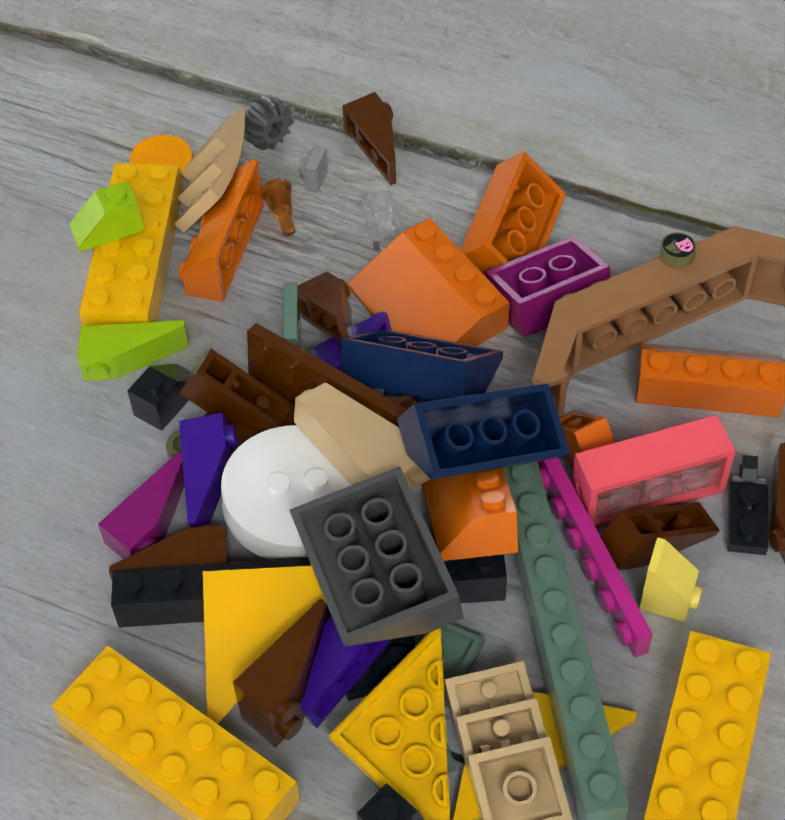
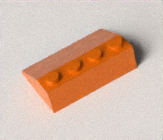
M431 218L403 231L347 283L351 293L371 316L380 312L388 314L392 331L478 346L508 329L510 302Z

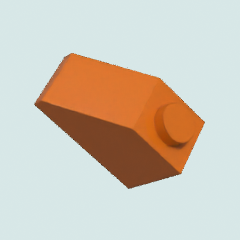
M572 411L559 417L570 455L565 458L572 468L576 453L615 443L606 417L579 411Z

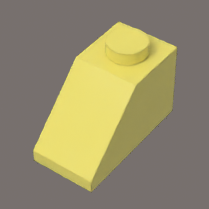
M657 537L639 609L685 622L688 609L697 610L703 587L695 585L699 570L665 539Z

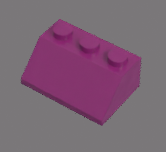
M571 236L486 271V278L510 302L508 323L522 337H526L548 327L555 301L561 299L566 294H574L586 289L595 282L610 279L611 274L610 266L578 238Z

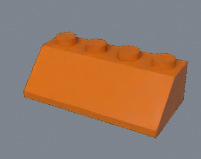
M525 151L498 164L460 250L486 277V271L546 247L566 193Z
M251 159L237 168L221 198L209 209L208 213L205 212L203 214L199 234L192 238L190 254L186 261H182L179 268V280L183 281L185 295L224 302L264 207L258 160Z
M640 343L636 403L780 418L785 402V360L782 357Z
M503 468L433 481L429 479L422 483L435 544L443 561L518 552L517 511Z

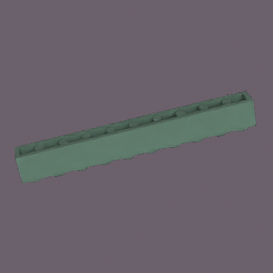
M538 462L505 467L503 471L517 511L518 552L514 553L578 818L579 820H627L629 803Z

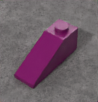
M181 452L173 456L98 523L104 544L121 558L125 559L165 539L185 488Z

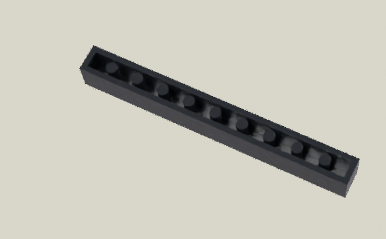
M504 554L444 561L460 596L461 604L505 601L507 573ZM308 557L112 571L111 607L119 628L204 622L203 571L311 566Z

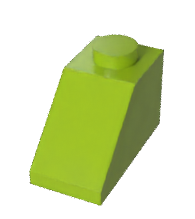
M128 181L94 191L69 223L79 252L144 232L139 205Z

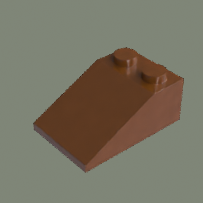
M321 599L233 681L241 718L275 748L284 739H292L301 729L305 718L300 707L323 627L328 620L327 606Z

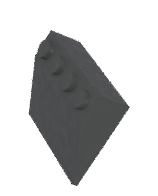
M400 466L289 510L344 647L425 634L464 618L460 596Z

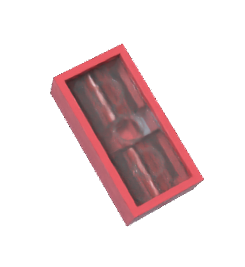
M714 415L576 453L571 483L595 528L609 525L619 511L684 504L725 492L736 450L718 416Z

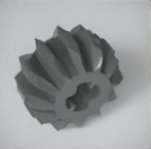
M271 94L267 97L260 95L256 103L250 101V108L245 111L244 138L261 150L267 147L273 150L277 142L283 143V137L291 133L288 127L294 123L289 106Z

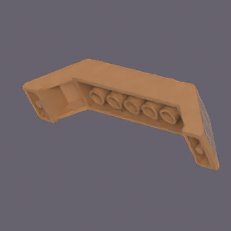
M734 226L722 232H715L710 237L696 242L695 258L689 265L674 267L666 264L658 256L641 266L626 269L621 274L610 279L595 282L590 287L574 294H566L561 299L555 301L531 386L549 383L558 416L561 417L564 415L566 391L572 374L635 348L640 343L649 342L746 299L785 306V238Z

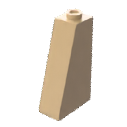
M324 383L314 389L305 390L296 397L294 423L350 485L399 466L410 489L430 479L407 456L399 427L336 388Z

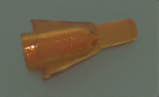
M272 179L262 188V196L275 217L279 220L283 235L291 236L296 232L291 218L292 185L287 180Z

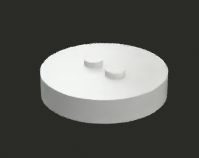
M297 425L269 429L245 441L229 458L221 481L224 519L233 536L245 548L268 560L308 557L289 510L351 485Z

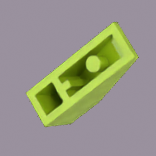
M185 320L80 326L77 360L83 379L102 381L105 379L121 378L188 348L189 339Z

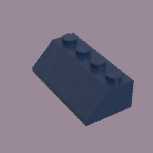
M380 329L342 338L340 371L373 390L375 388L383 389L384 395L394 397L404 396L405 394L414 396V401L423 403L485 393L503 359V351Z
M549 383L417 403L397 418L407 456L432 481L570 455Z

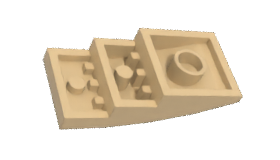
M241 106L204 142L181 172L190 181L178 197L187 208L174 225L183 233L221 198L233 178L240 159L244 139L245 110Z
M524 661L444 679L454 725L481 819L572 820L550 736L547 737L537 698L533 697Z

